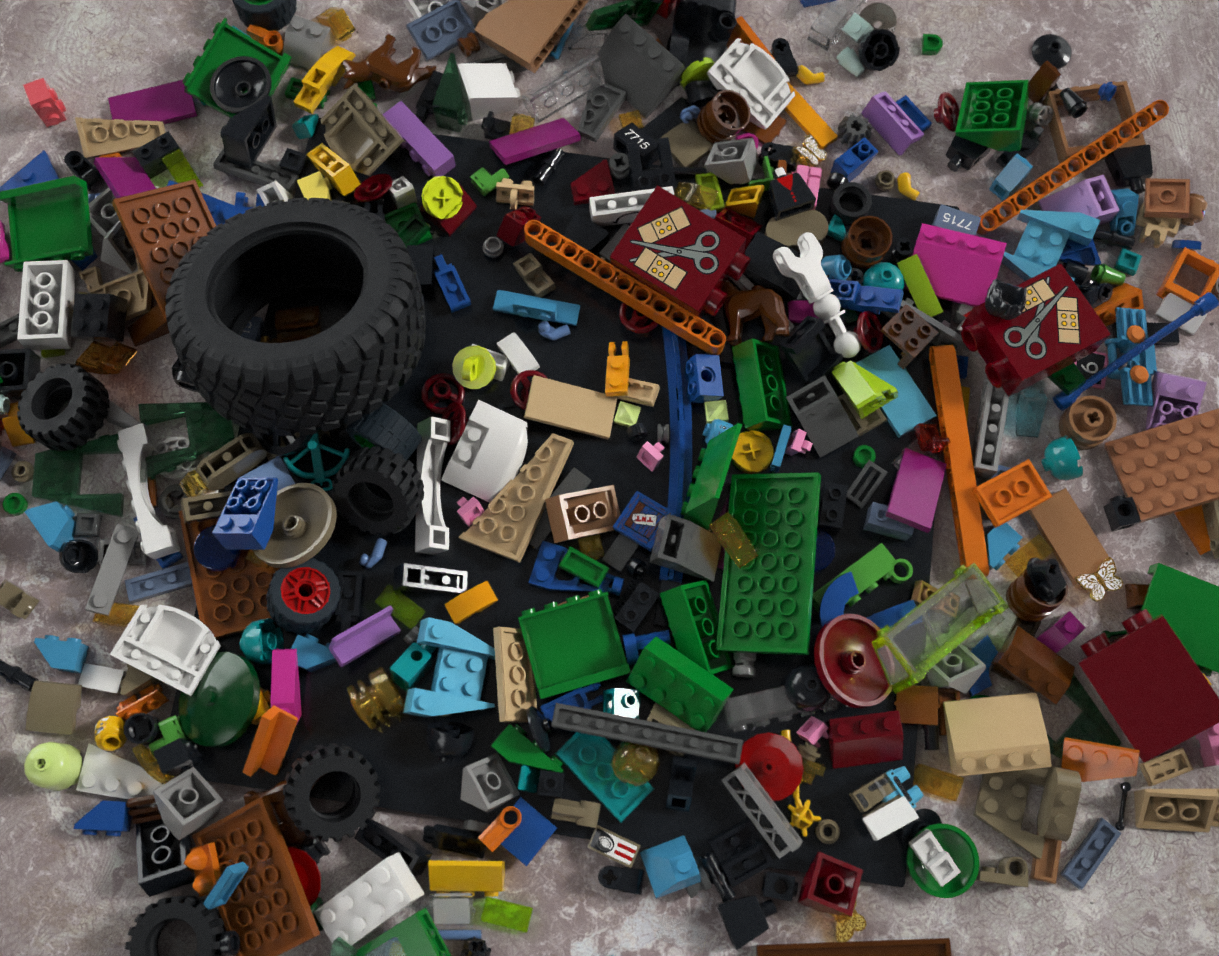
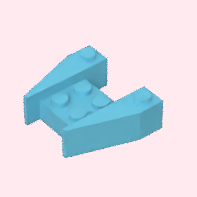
M1021 210L1016 220L1027 223L1014 255L1004 252L1001 263L1022 280L1027 281L1057 265L1068 239L1088 246L1100 220L1079 212Z
M430 617L421 620L417 643L439 648L431 691L418 688L407 689L403 713L421 717H432L494 708L495 704L480 701L487 659L495 660V649L452 622Z

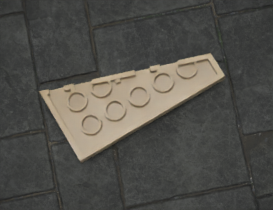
M552 434L535 452V456L531 461L520 469V473L506 484L488 504V508L480 517L477 516L472 522L473 525L458 538L520 563L546 507L545 499L550 498L572 450L573 440Z

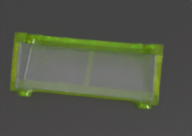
M975 563L968 567L964 564L953 571L954 577L891 627L887 624L876 632L878 637L871 643L886 679L895 694L920 682L926 677L925 675L929 669L977 629L991 621L996 614H1001L1009 608Z

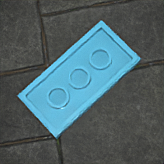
M888 345L856 364L897 389L898 397L881 407L880 410L898 438L934 419L937 415L907 370H903L898 365L900 360L891 346Z

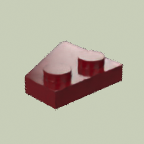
M607 159L571 183L575 206L589 203V197L615 194Z

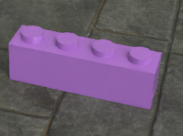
M402 101L383 114L404 139L399 146L406 148L409 151L410 157L415 162L419 161L422 169L428 176H444L456 166L453 154Z

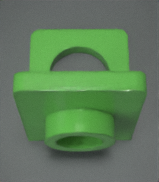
M764 156L762 168L765 179L752 180L749 182V186L764 184V191H768L770 182L775 179L772 174L774 167H770L768 156Z

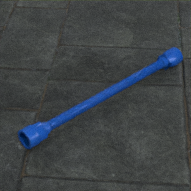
M1207 292L1194 302V306L1189 311L1123 354V356L1107 365V367L1095 373L1091 378L1086 379L1085 383L1072 394L1067 396L1061 391L1053 397L1054 403L1061 411H1064L1076 401L1083 391L1129 362L1136 355H1139L1195 316H1204L1218 307L1219 302L1212 293Z

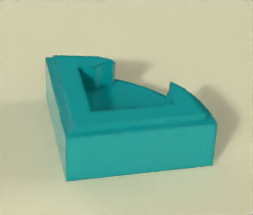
M834 214L828 225L827 235L842 242L846 236L845 226L842 219Z

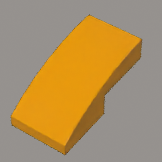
M485 581L444 605L454 624H459L476 612H481L497 602L498 599L489 582Z

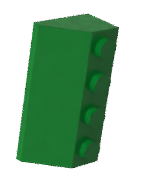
M753 338L732 347L745 429L760 432L782 429L783 425L792 427L779 347Z
M707 580L681 585L660 593L677 651L711 674L733 668L735 664L731 652L716 650L719 616Z

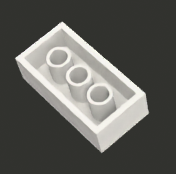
M68 260L30 261L23 263L17 340L24 348H31L32 350L71 349L76 272Z
M398 852L385 858L314 911V914L338 954H341L359 943L425 893Z

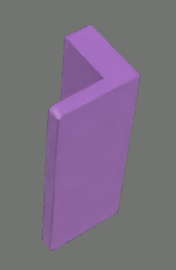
M886 91L872 96L862 111V115L868 118L869 123L872 124L875 130L899 156L904 154L910 144L921 140L924 136V133Z
M391 605L332 638L328 649L341 667L400 633V628L391 617L393 611Z

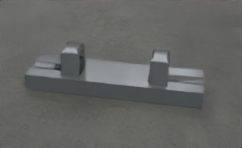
M909 298L905 301L902 300L900 310L907 304L939 332L930 341L936 346L953 344L956 350L962 341V337L959 333L949 328L951 323L946 320L940 323L912 306L914 301ZM880 311L881 313H883L891 319L897 314L894 312Z

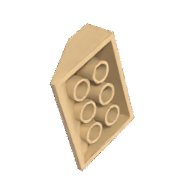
M1036 692L943 701L950 771L956 776L1052 767L1049 741Z

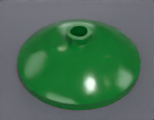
M932 824L921 829L913 839L924 830H931L943 850L949 853L960 873L943 887L940 886L909 845L907 865L912 879L924 892L938 898H954L962 895L973 885L979 872V855L974 842L963 830L950 824Z

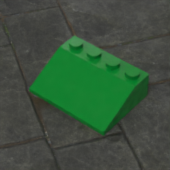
M1029 80L966 82L955 135L997 151H1020L1029 103Z
M739 423L709 440L707 448L701 449L698 460L702 461L701 466L696 465L692 477L696 479L695 484L690 483L686 495L690 497L689 503L684 501L680 513L684 515V519L706 530H709L741 431L742 424Z

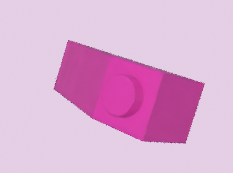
M273 649L271 707L276 706L296 716L299 721L302 711L297 649Z

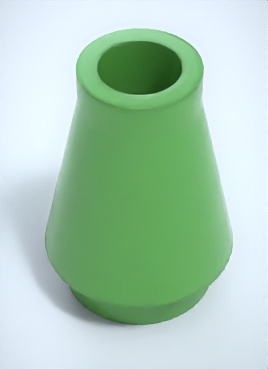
M1105 264L1095 265L1091 272V280H1095L1099 284L1109 283L1121 286L1126 277L1124 273Z

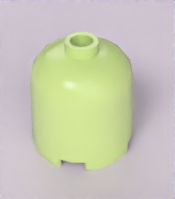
M46 742L39 744L26 756L24 763L25 775L37 787L55 791L67 789L77 784L83 765L81 752L73 745Z

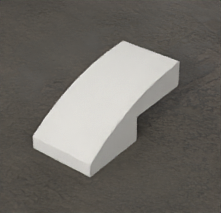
M515 332L496 343L499 350L509 360L512 368L518 374L526 370H537L540 368L538 362Z
M84 663L78 684L84 688L120 695V682L127 672Z
M924 830L909 842L915 854L940 886L943 887L960 873L949 853L943 850L931 830Z

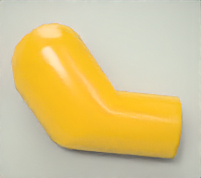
M803 65L798 66L796 76L804 84L810 85L825 81L823 72L813 74L807 67Z
M903 172L898 176V191L915 201L920 192L911 187V175Z

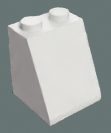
M506 63L457 64L461 88L472 121L487 117L489 111L497 115L519 109L518 100H521L518 87L514 88L515 78L513 72L508 71Z

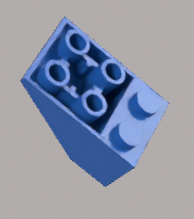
M277 477L238 478L212 532L225 549L265 550L274 527L278 487Z

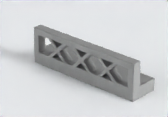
M745 763L721 780L779 859L801 846L803 840ZM736 776L744 786V790L735 788L729 780ZM747 795L753 798L759 809L749 808L746 804ZM761 814L767 817L773 825V829L763 827L760 823ZM776 834H779L787 844V847L782 850L775 843Z

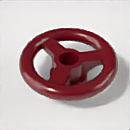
M943 92L938 98V108L934 109V118L938 124L943 123L947 130L955 132L960 109L955 98L950 93ZM945 98L950 102L951 106H948L944 100Z
M644 296L637 297L638 300L647 299ZM622 302L619 316L622 324L628 330L635 333H647L658 326V323L655 321L644 326L649 318L645 315L642 317L638 316L637 314L640 312L635 309L632 313V318L628 321L626 318V308L628 305ZM661 307L655 308L657 311L662 312Z
M864 311L858 317L854 333L858 335L859 341L866 351L876 353L881 349L883 344L881 323L873 312ZM869 318L874 323L876 330L871 326ZM877 338L876 345L872 347L870 345L871 339Z
M523 371L511 383V397L514 403L523 410H526L529 396L528 390H530L531 386L527 377L535 375L548 379L539 371ZM519 382H521L524 386V388L521 391V398L523 402L520 400L517 394V386Z
M440 373L430 377L424 383L421 392L424 405L430 411L437 414H443L446 407L439 408L434 406L440 400L449 399L462 404L465 396L464 387L456 380L455 376L447 373ZM444 380H449L456 385L458 395L451 393L450 385ZM436 382L433 386L434 396L429 399L428 390ZM442 390L446 391L445 394H439Z
M459 402L449 404L441 419L447 420L452 410L456 409L453 417L449 419L452 438L447 445H454L460 440L469 421L466 418L464 406Z

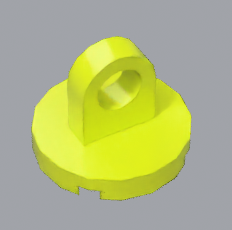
M436 176L430 179L424 186L421 196L426 212L432 217L448 219L456 215L463 202L461 201L463 192L459 183L453 178L446 176Z
M468 346L460 350L454 357L452 364L456 380L462 386L469 389H480L488 385L496 372L494 358L486 348L480 346Z

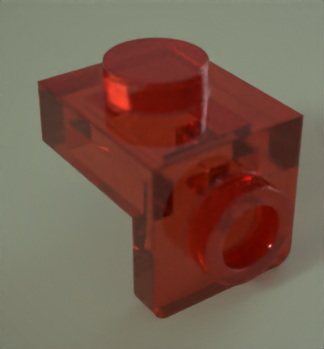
M919 423L914 427L920 451L938 453L950 443L949 438L939 436L936 424Z

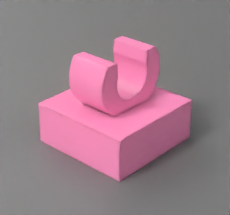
M801 429L792 432L788 439L785 454L793 456L799 452L802 454H806V451L810 452L813 443L804 440L807 432Z
M647 441L641 447L636 458L653 472L664 457L660 452L665 447L659 442L652 446Z
M474 496L469 501L464 497L457 501V504L461 507L457 510V513L468 527L473 524L472 522L477 516L480 517L484 512L483 507Z
M811 716L796 733L804 741L819 748L820 744L817 741L821 736L826 739L829 737L826 732L829 728L824 722Z

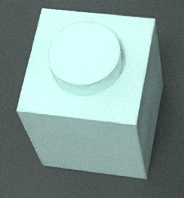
M854 13L842 30L859 44L862 37L874 28L862 17Z

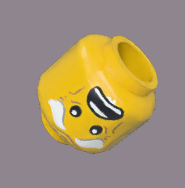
M107 716L100 719L95 725L96 745L105 751H114L121 748L127 741L124 734L125 721L118 716Z

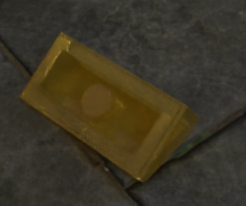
M114 603L109 617L95 613L93 622L102 625L127 627L139 606Z
M923 764L915 765L913 786L917 785L921 791L951 801H957L964 777Z

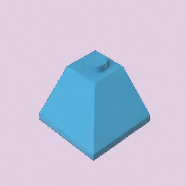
M56 501L25 511L46 544L53 550L60 553L61 547L66 542H69V540L74 539L76 521L73 517L75 513L68 505L63 506Z
M684 835L640 852L656 899L701 882L700 872Z

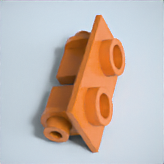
M159 683L156 685L151 684V686L139 692L141 699L138 700L137 696L133 695L119 702V706L116 707L118 711L116 715L126 723L130 716L136 713L147 714L167 703L169 699L162 693L163 688Z

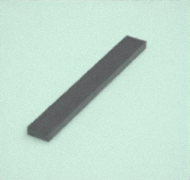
M560 703L555 704L551 724L553 728L738 765L743 740Z

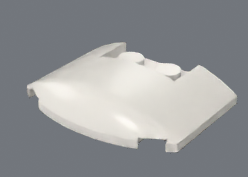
M737 38L709 69L707 74L717 90H733L741 94L750 107L751 117L749 121L766 130L794 98L795 93L794 91L790 92L788 85L790 80L784 70L767 52L753 43L750 45L740 43L742 39Z
M478 400L441 480L490 503L506 484L516 477L521 468L528 444L527 422Z
M140 605L110 655L192 696L221 645L219 641H216L212 631L205 624L185 611L165 605L148 608L147 605Z

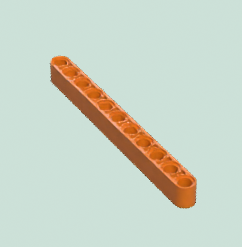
M1156 100L979 216L981 220L977 233L984 235L995 230L1019 214L1021 210H1025L1164 118L1169 112V106L1166 101ZM1153 108L1157 110V115L1154 113ZM1136 119L1140 121L1141 126L1137 125ZM1119 130L1123 132L1124 138L1120 136ZM1102 141L1106 143L1107 149L1103 147ZM1085 152L1090 155V160L1086 158ZM1068 163L1073 166V172L1069 170ZM1051 174L1056 177V183L1052 181ZM1034 186L1039 188V194L1034 191ZM1017 197L1022 199V206L1018 204ZM1000 208L1005 210V217L1000 214ZM983 219L988 221V228L983 226Z
M530 220L525 224V241L532 248L710 355L722 353L726 336L718 328L540 221ZM538 232L537 235H531L530 233ZM550 242L556 243V245L549 246L547 244ZM572 253L574 256L568 257L565 254ZM591 264L592 267L586 268L583 265ZM607 274L610 278L604 279L601 276ZM625 285L628 287V289L623 290L620 289L619 286ZM644 296L647 299L641 301L638 300L637 297ZM662 307L665 311L659 312L655 308ZM680 318L683 322L677 323L673 319ZM699 329L702 333L695 334L692 330ZM717 340L720 344L713 345L710 341Z
M953 344L931 346L929 349V360L945 464H947L946 473L961 572L964 578L987 577L989 575V563L980 505L972 491L977 485L956 350Z

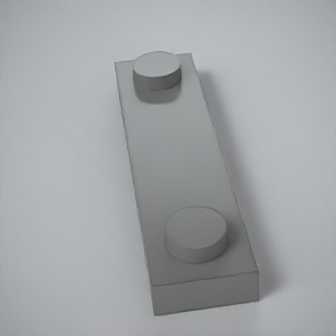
M117 523L86 604V611L109 617L140 534L137 529Z

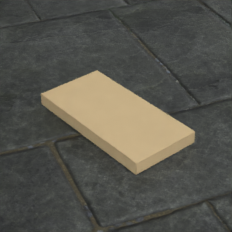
M534 375L531 381L524 418L609 439L617 397H606L604 393Z
M493 628L499 721L528 723L527 710L531 706L537 709L535 678L522 631L517 628Z

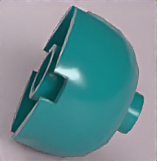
M880 262L873 264L865 272L861 286L903 290L904 278L901 271L895 265Z
M1065 435L1051 441L1044 451L1045 459L1041 460L1045 472L1049 471L1053 477L1064 481L1073 480L1083 475V466L1078 467L1077 460L1081 458L1071 438Z
M272 618L254 621L246 626L242 633L240 649L244 656L254 664L272 665V650L284 649L282 630L280 627L276 628L275 621Z

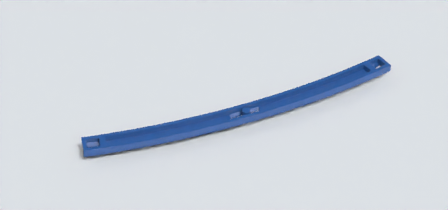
M680 318L673 319L677 323L683 322ZM661 326L667 370L670 422V466L667 509L674 512L676 517L684 519V515L680 513L684 501L689 503L690 497L686 495L692 480L691 399L688 393V374L685 370L688 361L685 339ZM661 566L659 581L663 579L681 583L683 573L675 571L674 576V570L670 569L669 571V568Z

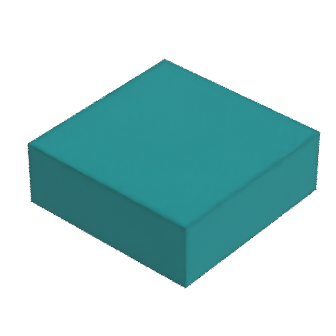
M1122 248L1114 269L1134 276L1142 255Z

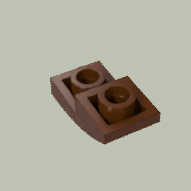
M1048 60L1043 63L1029 81V99L1033 103L1042 102L1048 90L1055 86L1061 76L1058 69Z

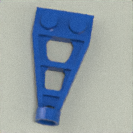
M542 540L530 576L529 585L549 591L588 593L598 590L594 586L581 584L580 579L576 576L570 581L558 580L556 578L557 569L568 549ZM607 573L599 589L602 590V593L608 592V594L620 596L624 579ZM610 582H613L612 588H609Z

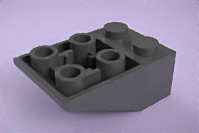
M825 375L786 397L820 458L859 437Z
M667 514L659 521L650 563L714 582L723 539L689 520Z

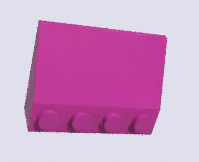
M922 223L913 255H918L937 298L976 307L985 302L989 286L994 279H997L1007 243ZM905 282V283H904V290H908V291H909L908 286H907V284H906V282Z

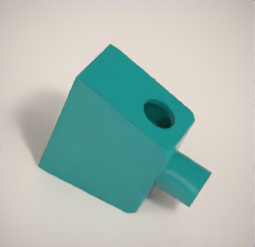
M413 642L390 667L391 681L406 692L407 689L415 688L432 666L433 656L431 654L437 647L423 644L420 646Z

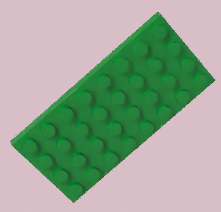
M819 473L732 475L716 645L717 651L809 655L821 475Z

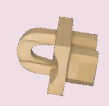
M503 178L501 182H497L496 202L509 203L511 210H516L517 205H534V186H532L531 181L524 180L520 185L513 184L511 179Z

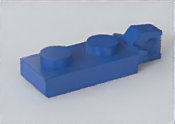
M442 254L434 257L438 268L434 270V274L451 312L453 313L471 305V301L455 266L452 263L447 265Z

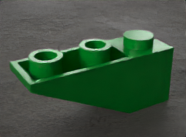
M509 724L491 745L493 749L510 763L544 771L564 772L561 768L563 763L554 755L549 758L544 754L535 739L533 742H530L525 737L527 732L519 725L513 727Z

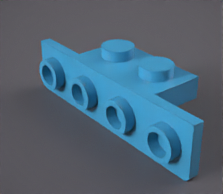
M498 290L493 311L577 326L580 305Z

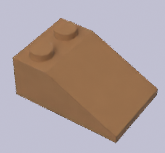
M614 485L561 494L545 499L554 543L613 531V526L620 517Z

